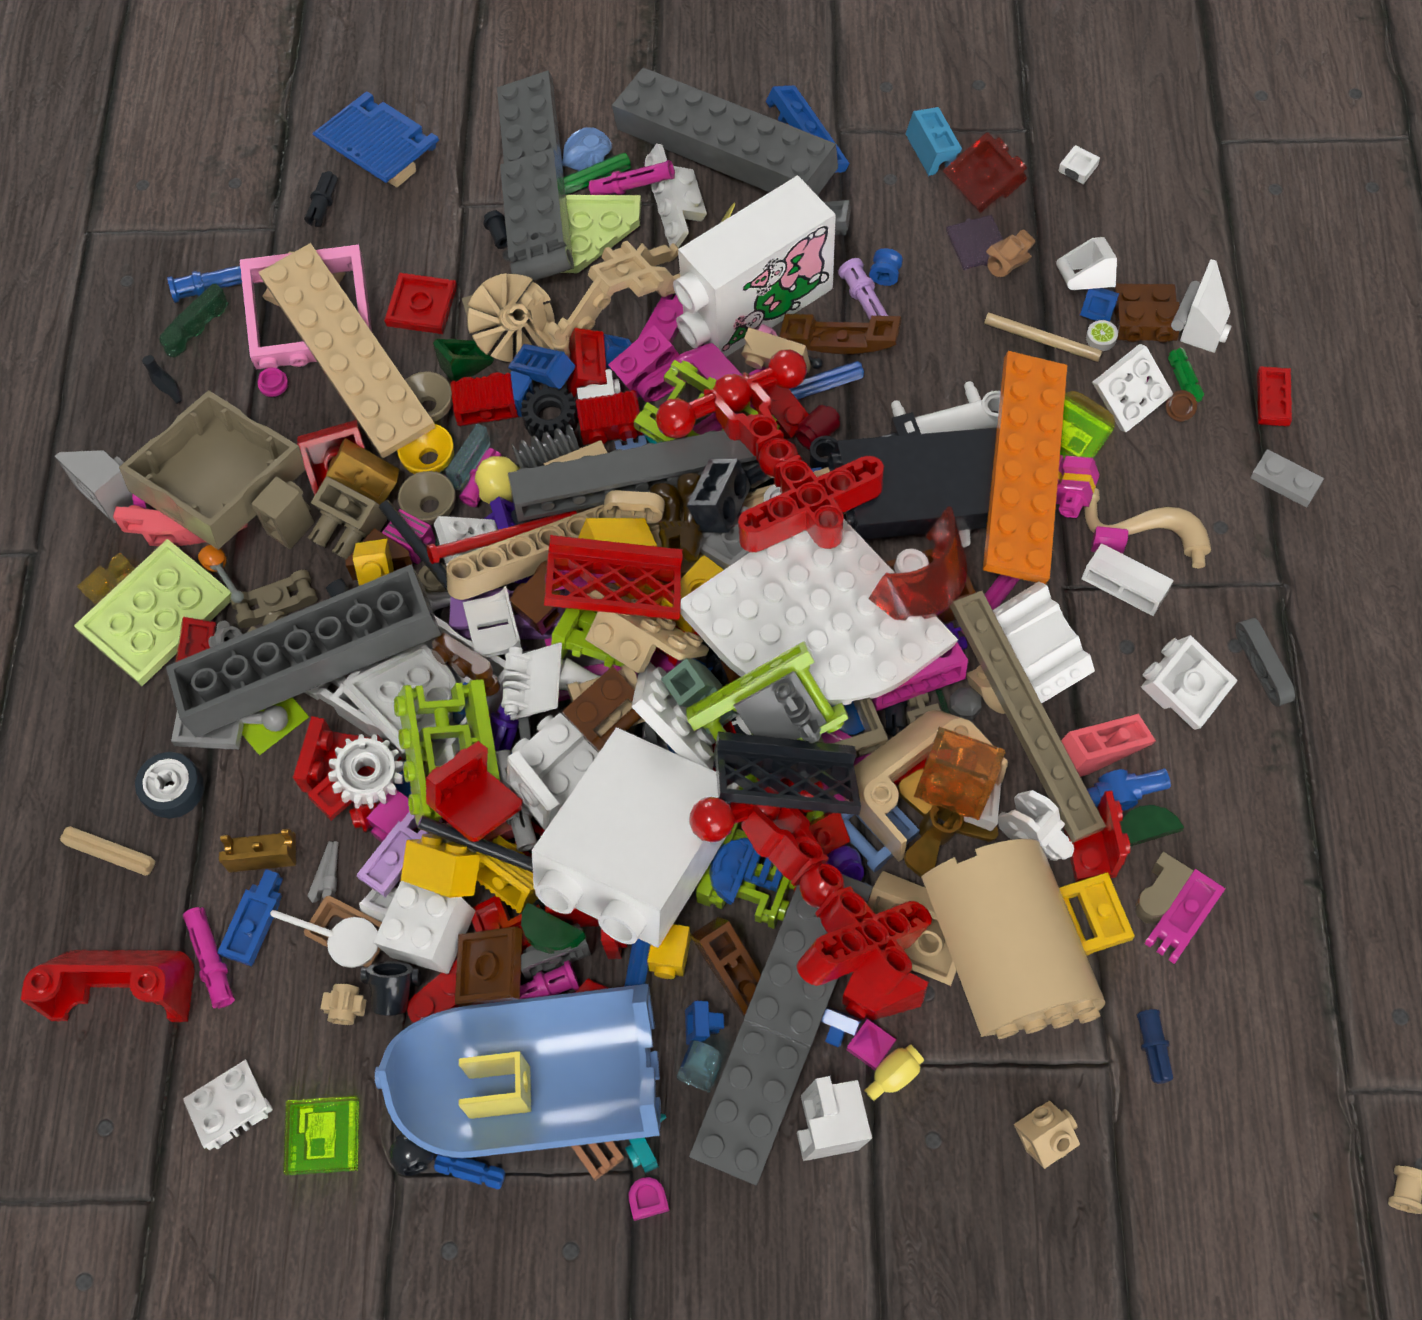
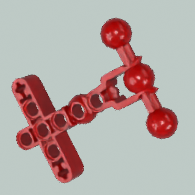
M791 349L780 350L771 356L766 369L751 376L746 372L742 376L737 374L723 375L716 380L713 389H704V396L688 403L686 400L679 398L668 399L659 406L655 421L659 431L666 437L676 439L683 438L692 432L696 419L715 411L716 418L729 439L734 441L740 440L756 456L762 472L774 478V484L776 487H780L781 494L745 510L739 516V543L748 552L762 551L805 530L819 547L824 549L835 548L843 539V513L876 498L882 492L884 465L877 457L864 456L816 477L811 468L802 461L796 446L789 440L784 439L782 430H777V423L772 416V401L764 389L773 385L783 389L795 388L803 382L807 374V365L804 357ZM750 401L758 412L756 415L751 414L748 416L743 413L734 414L748 407Z
M785 778L784 784L790 787L795 784ZM821 781L815 783V785L824 790ZM770 786L763 789L768 793H779ZM805 790L799 792L804 797H814ZM705 797L693 805L689 816V824L693 834L702 841L718 842L731 833L735 823L742 822L741 827L755 851L762 857H768L777 869L791 881L793 886L800 884L803 900L811 907L818 909L815 915L820 917L827 934L818 937L797 962V971L804 981L811 985L819 986L857 970L873 991L878 994L889 995L912 970V962L904 950L912 946L932 923V917L928 909L919 902L908 901L875 914L864 899L853 891L854 889L851 886L844 888V879L841 872L836 867L826 864L829 858L823 854L822 847L809 830L810 821L802 814L810 813L813 810L735 802L726 803L722 798Z

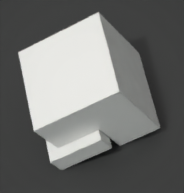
M830 1076L817 1078L802 1093L801 1100L808 1129L797 1131L803 1161L858 1151L872 1139L858 1080L832 1085Z

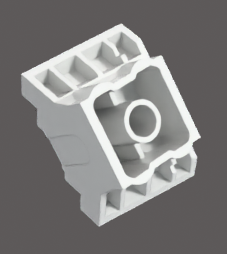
M1038 581L993 610L1041 703L1095 671L1090 654L1082 649L1079 636L1075 634L1060 610L1059 603L1051 599L1048 586Z

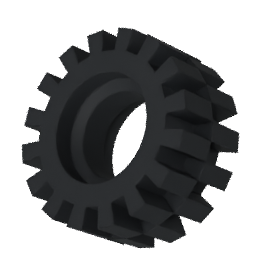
M543 384V390L536 386L533 388L534 395L530 392L526 394L527 400L523 399L521 413L524 426L531 437L535 435L541 442L544 432L549 433L554 438V430L556 428H559L564 435H566V426L568 424L571 425L573 431L576 429V423H578L576 402L572 393L568 394V389L565 387L561 390L554 387L549 389L548 385ZM548 407H556L561 410V414L554 419L545 420L538 416L541 410Z

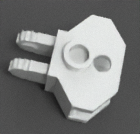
M1033 790L1018 793L1014 797L1018 811L1011 810L1009 813L1001 812L999 814V828L1008 838L1012 840L1033 839L1039 841L1047 858L1053 861L1072 857L1074 845L1061 831L1065 823L1060 819L1059 808L1049 798Z

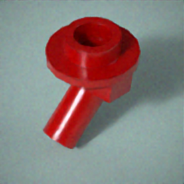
M380 801L374 803L372 809L367 804H361L359 808H355L354 805V808L349 810L355 829L361 827L363 833H366L369 828H372L367 817L378 806Z

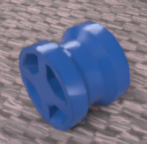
M883 248L877 250L874 254V264L871 266L869 276L879 285H894L898 281V270L902 266L903 258L893 249Z

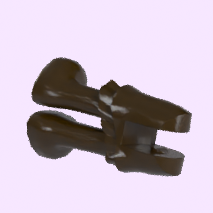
M694 473L681 475L677 480L678 489L667 483H659L653 485L649 490L650 493L661 496L665 501V520L658 524L660 530L658 535L662 547L683 549L682 554L689 563L698 560L700 545L704 538L700 525L696 524L687 507L701 475ZM683 506H684V522L681 521V512H682Z

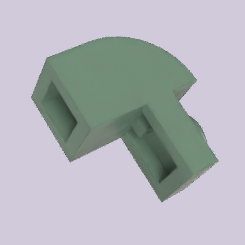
M689 658L683 660L661 678L678 705L690 707L723 688L722 684L710 670L699 661ZM731 710L720 716L721 719L719 721L721 725H726L738 713ZM706 728L707 734H711L708 728Z

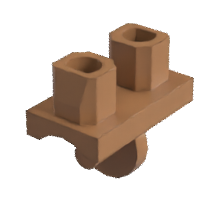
M1023 229L1016 236L1010 235L1008 238L991 245L986 251L990 255L988 259L990 272L997 277H1003L1008 275L1013 269L1027 263L1032 257L1027 251L1035 244V239Z

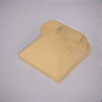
M748 327L744 337L746 344L741 354L746 359L745 363L756 369L767 368L771 356L780 350L791 349L804 357L807 373H809L811 365L805 345Z

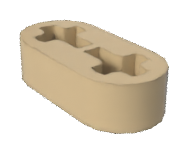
M615 490L606 494L602 511L607 518H645L648 524H652L662 519L665 501L655 493Z

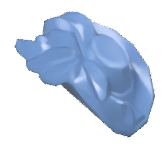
M586 127L576 131L568 138L564 145L562 166L580 171L604 161V156L612 149L610 139L602 131L594 127Z

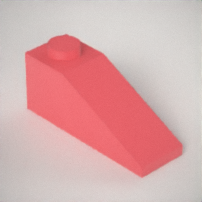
M1139 714L1070 731L1061 740L1080 777L1089 775L1156 742Z

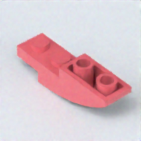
M136 505L129 507L116 506L113 518L121 530L126 533L142 534L150 546H160L167 539L176 546L206 542L158 510L144 509Z

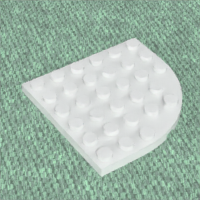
M844 518L843 539L835 548L824 549L819 547L805 530L762 551L748 553L681 599L680 614L716 655L741 677L805 641L812 652L815 662L810 665L809 671L830 706L839 703L848 705L852 701L869 697L870 699L877 698L896 689L954 647L958 640L863 538L847 524Z

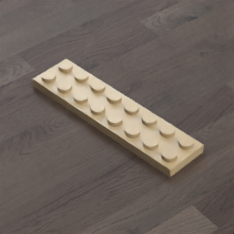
M311 243L259 271L261 279L382 459L435 428V424Z

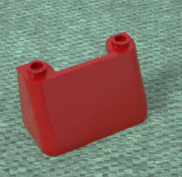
M71 950L31 969L25 976L20 1000L50 1021H68V1012L74 1006L88 1004L90 987L130 988L133 996L140 1001L162 1005L170 1022H188L195 968L189 956L176 950Z

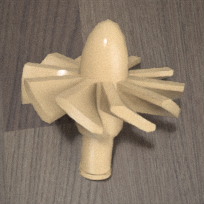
M500 274L483 282L473 293L468 303V307L471 308H468L467 313L469 334L496 325L499 326L472 335L476 345L486 355L503 332L507 331L490 356L500 361L512 362L514 331L516 332V354L523 344L532 345L522 331V327L527 330L538 347H543L542 341L535 334L533 324L527 321L530 318V311L526 309L521 301L523 292L524 294L528 292L532 296L536 289H539L545 296L544 302L551 300L549 295L534 282L531 283L533 279L518 274ZM544 304L548 323L555 322L551 304Z

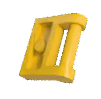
M1108 872L1059 888L1087 956L1133 940L1135 935ZM1078 896L1094 935L1093 939L1085 940L1069 901L1070 898Z

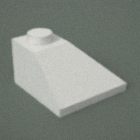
M1210 259L1191 306L1180 341L1215 353L1219 341L1226 342L1231 325L1226 324L1230 309L1217 261Z

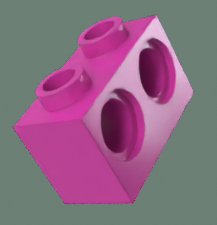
M653 325L608 365L630 391H636L638 398L640 395L637 393V387L642 379L679 356V353L660 330Z

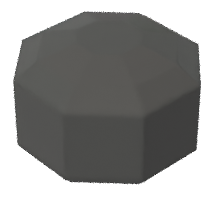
M958 688L950 696V713L972 721L981 712V695L972 688Z

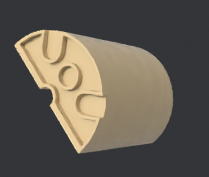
M1015 839L975 849L977 856L959 863L954 857L921 876L981 1037L997 1034L998 1039H1003L1015 1035L1022 1029H1025L1026 1034H1030L1044 1029L1049 1024H1052L1053 1028L1056 1029L1071 1024L1075 1019H1079L1082 1024L1093 1021L1101 1016L1099 1010L1105 1005L1104 997L1039 841Z

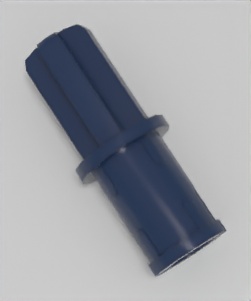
M1157 1009L1141 1011L1136 1014L1144 1043L1140 1047L1142 1051L1146 1052L1151 1079L1157 1084L1172 1081L1173 1073L1167 1051L1170 1043L1164 1037L1160 1011Z

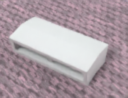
M1102 543L1087 564L1081 578L1152 616L1160 607L1174 581Z

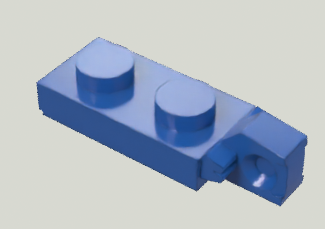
M265 869L259 885L253 884L249 890H245L218 949L220 956L251 967L253 966L274 919L270 912L272 910L277 911L280 905L279 902L282 895L278 891L283 878L279 873Z

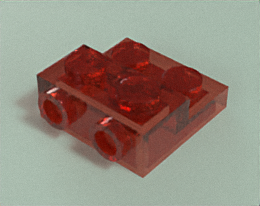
M988 132L943 170L945 176L980 213L999 196L1002 195L1006 198L1027 180L1024 172L1027 167L1017 155L1012 158L1007 153L1009 148L1000 137L994 139Z

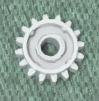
M360 734L358 739L351 741L349 738L346 739V746L343 749L339 747L335 749L337 759L329 760L330 768L334 770L328 773L329 781L335 782L332 785L334 793L342 792V802L346 803L352 800L354 801L355 808H359L361 804H367L372 809L374 803L379 801L382 804H386V795L388 793L396 795L397 788L395 784H401L403 781L402 775L397 773L403 770V762L396 761L399 758V751L397 749L390 751V741L385 740L381 743L377 740V735H373L371 739L364 738L363 734ZM364 766H370L375 769L374 773L367 777L357 774L358 770Z

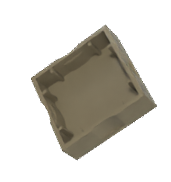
M208 390L182 412L168 429L146 443L125 461L119 469L129 492L219 550L257 515L251 503L276 476L286 483L288 481L293 482L305 471V466L298 445L271 428L249 419L240 409Z

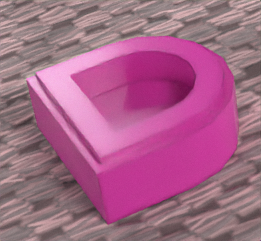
M650 1177L641 1178L631 1186L629 1203L634 1221L670 1211L665 1191L656 1179Z

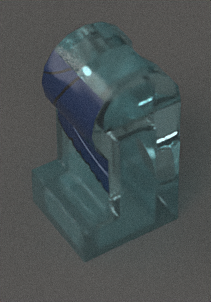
M691 1040L679 1068L677 1080L711 1092L722 1064L721 1053L710 1045Z

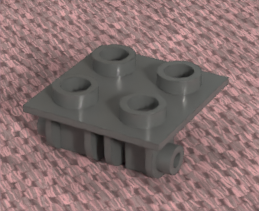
M795 671L733 705L752 735L794 740L802 737L803 740L809 743H815L821 737L820 727L827 723Z

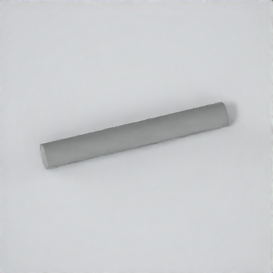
M1192 281L1172 321L1171 327L1173 330L1181 331L1201 284L1200 282Z

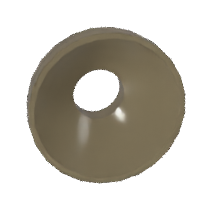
M419 372L405 379L421 404L428 400L436 403V407L432 411L427 412L433 422L441 419L448 413L453 401L452 391L449 382L443 376L434 372Z
M423 471L410 476L402 484L398 493V502L401 510L432 525L438 516L447 517L450 515L455 505V491L451 481L446 476L438 472ZM435 500L439 503L435 511L427 513L421 510L424 502Z

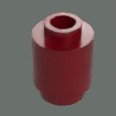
M818 405L798 424L795 436L805 448L810 450L811 443L816 438L831 436L840 428V416L833 407Z

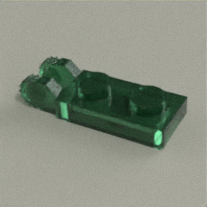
M213 283L179 314L164 330V333L160 335V343L170 358L177 357L180 353L186 351L187 342L191 338L200 335L205 326L213 318L220 316L229 305L223 289L216 283Z

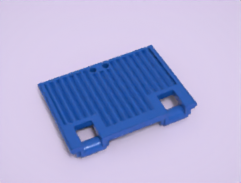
M369 92L362 94L312 133L313 136L385 183L390 181L427 150L433 151L436 148V143L439 141L438 136L433 133L428 136L422 133V126L385 102L379 105L376 104L373 95Z

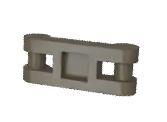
M298 570L283 580L249 592H242L244 599L240 603L233 602L230 597L232 608L237 610L238 613L236 615L238 626L240 628H249L261 624L266 615L271 611H282L288 614L316 603L318 598L315 590L310 587L311 577L307 570ZM298 590L297 595L290 596V592ZM256 604L259 605V609L250 610L249 608Z

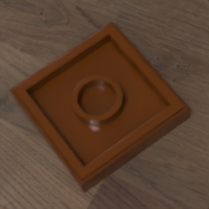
M509 927L458 934L456 1005L468 1006L520 1000L522 929Z

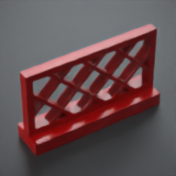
M550 535L544 606L679 620L681 612V563L683 549ZM558 570H567L570 572L563 575ZM591 573L603 574V576L597 579ZM580 576L588 584L579 588L571 581ZM625 577H631V578H637V579L634 580V581H632V582H630V581H628ZM612 580L621 586L620 589L614 592L605 585ZM659 581H668L670 583L664 586ZM648 584L655 591L646 595L638 588ZM563 586L570 594L567 596L552 594V591ZM597 590L604 598L593 599L587 594ZM630 593L638 601L630 603L625 602L621 598ZM664 597L673 606H659L654 601Z

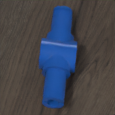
M1165 768L1138 776L1135 773L1128 774L1127 770L1119 769L1099 777V782L1094 783V787L1087 788V791L1095 806L1098 807L1104 792L1112 790L1114 800H1119L1122 811L1136 806L1138 804L1137 800L1142 799V795L1170 789L1171 782Z

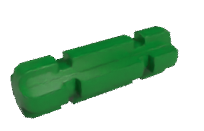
M1182 348L1172 350L1169 353L1168 360L1171 367L1176 368L1173 371L1181 389L1193 394L1197 403L1202 401L1204 392L1201 385L1196 384L1199 381L1191 363L1186 361L1188 356L1185 350Z

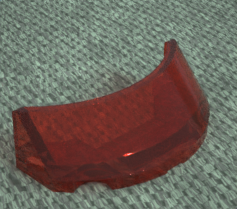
M948 506L944 510L937 523L926 536L929 541L934 540L935 547L931 552V557L935 560L915 571L885 573L868 598L894 620L906 621L909 616H922L924 619L935 617L950 608L953 601L957 600L967 579V560L952 507Z

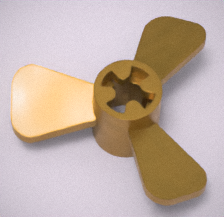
M926 769L917 770L899 783L897 787L899 796L924 817L919 825L921 838L904 855L907 867L919 877L935 868L939 846L946 844L955 833L988 842L997 838V825L992 831L963 821V812L957 804L948 800L939 801L930 771ZM938 818L945 822L942 826L936 823Z

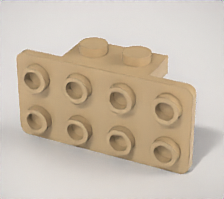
M605 584L613 592L620 589V587L614 584ZM597 590L587 594L593 599L604 598ZM623 596L621 598L625 602L635 603L638 601L637 599L631 600L626 596ZM598 611L585 640L637 673L645 672L656 647L678 660L706 656L709 648L702 644L703 640L699 636L691 632H682L675 627L676 623L671 619Z

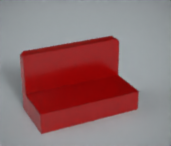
M574 328L569 338L568 346L570 352L569 359L574 363L575 369L567 379L568 394L572 393L575 397L577 388L590 384L605 385L607 379L605 372L604 332Z

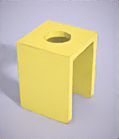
M520 1051L459 1059V1066L469 1079L515 1074V1093L459 1099V1107L468 1118L475 1119L531 1112L530 1066Z

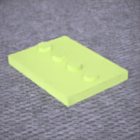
M167 539L79 620L74 627L137 683L143 686L177 654L182 618L188 617L211 621L230 603L232 593Z

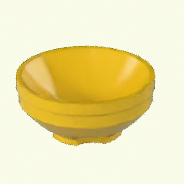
M435 424L434 429L398 449L397 452L401 463L409 472L413 474L423 471L439 473L451 463L454 456V444L449 432ZM434 452L438 455L437 460L431 464L421 462V457L425 453Z

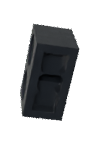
M709 459L687 504L696 524L700 525L701 532H730L751 487L738 459Z

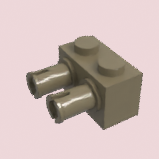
M326 476L311 501V504L321 510L319 513L322 515L307 538L325 548L337 525L345 524L346 529L332 552L346 560L353 553L355 543H360L361 539L366 538L374 528L381 531L387 521V517L379 509L380 505Z

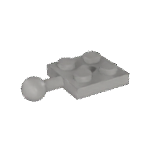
M273 705L266 708L264 712L258 711L195 737L180 720L177 710L171 742L174 746L239 750L244 723L263 724L270 731H280L288 723V714L284 708Z

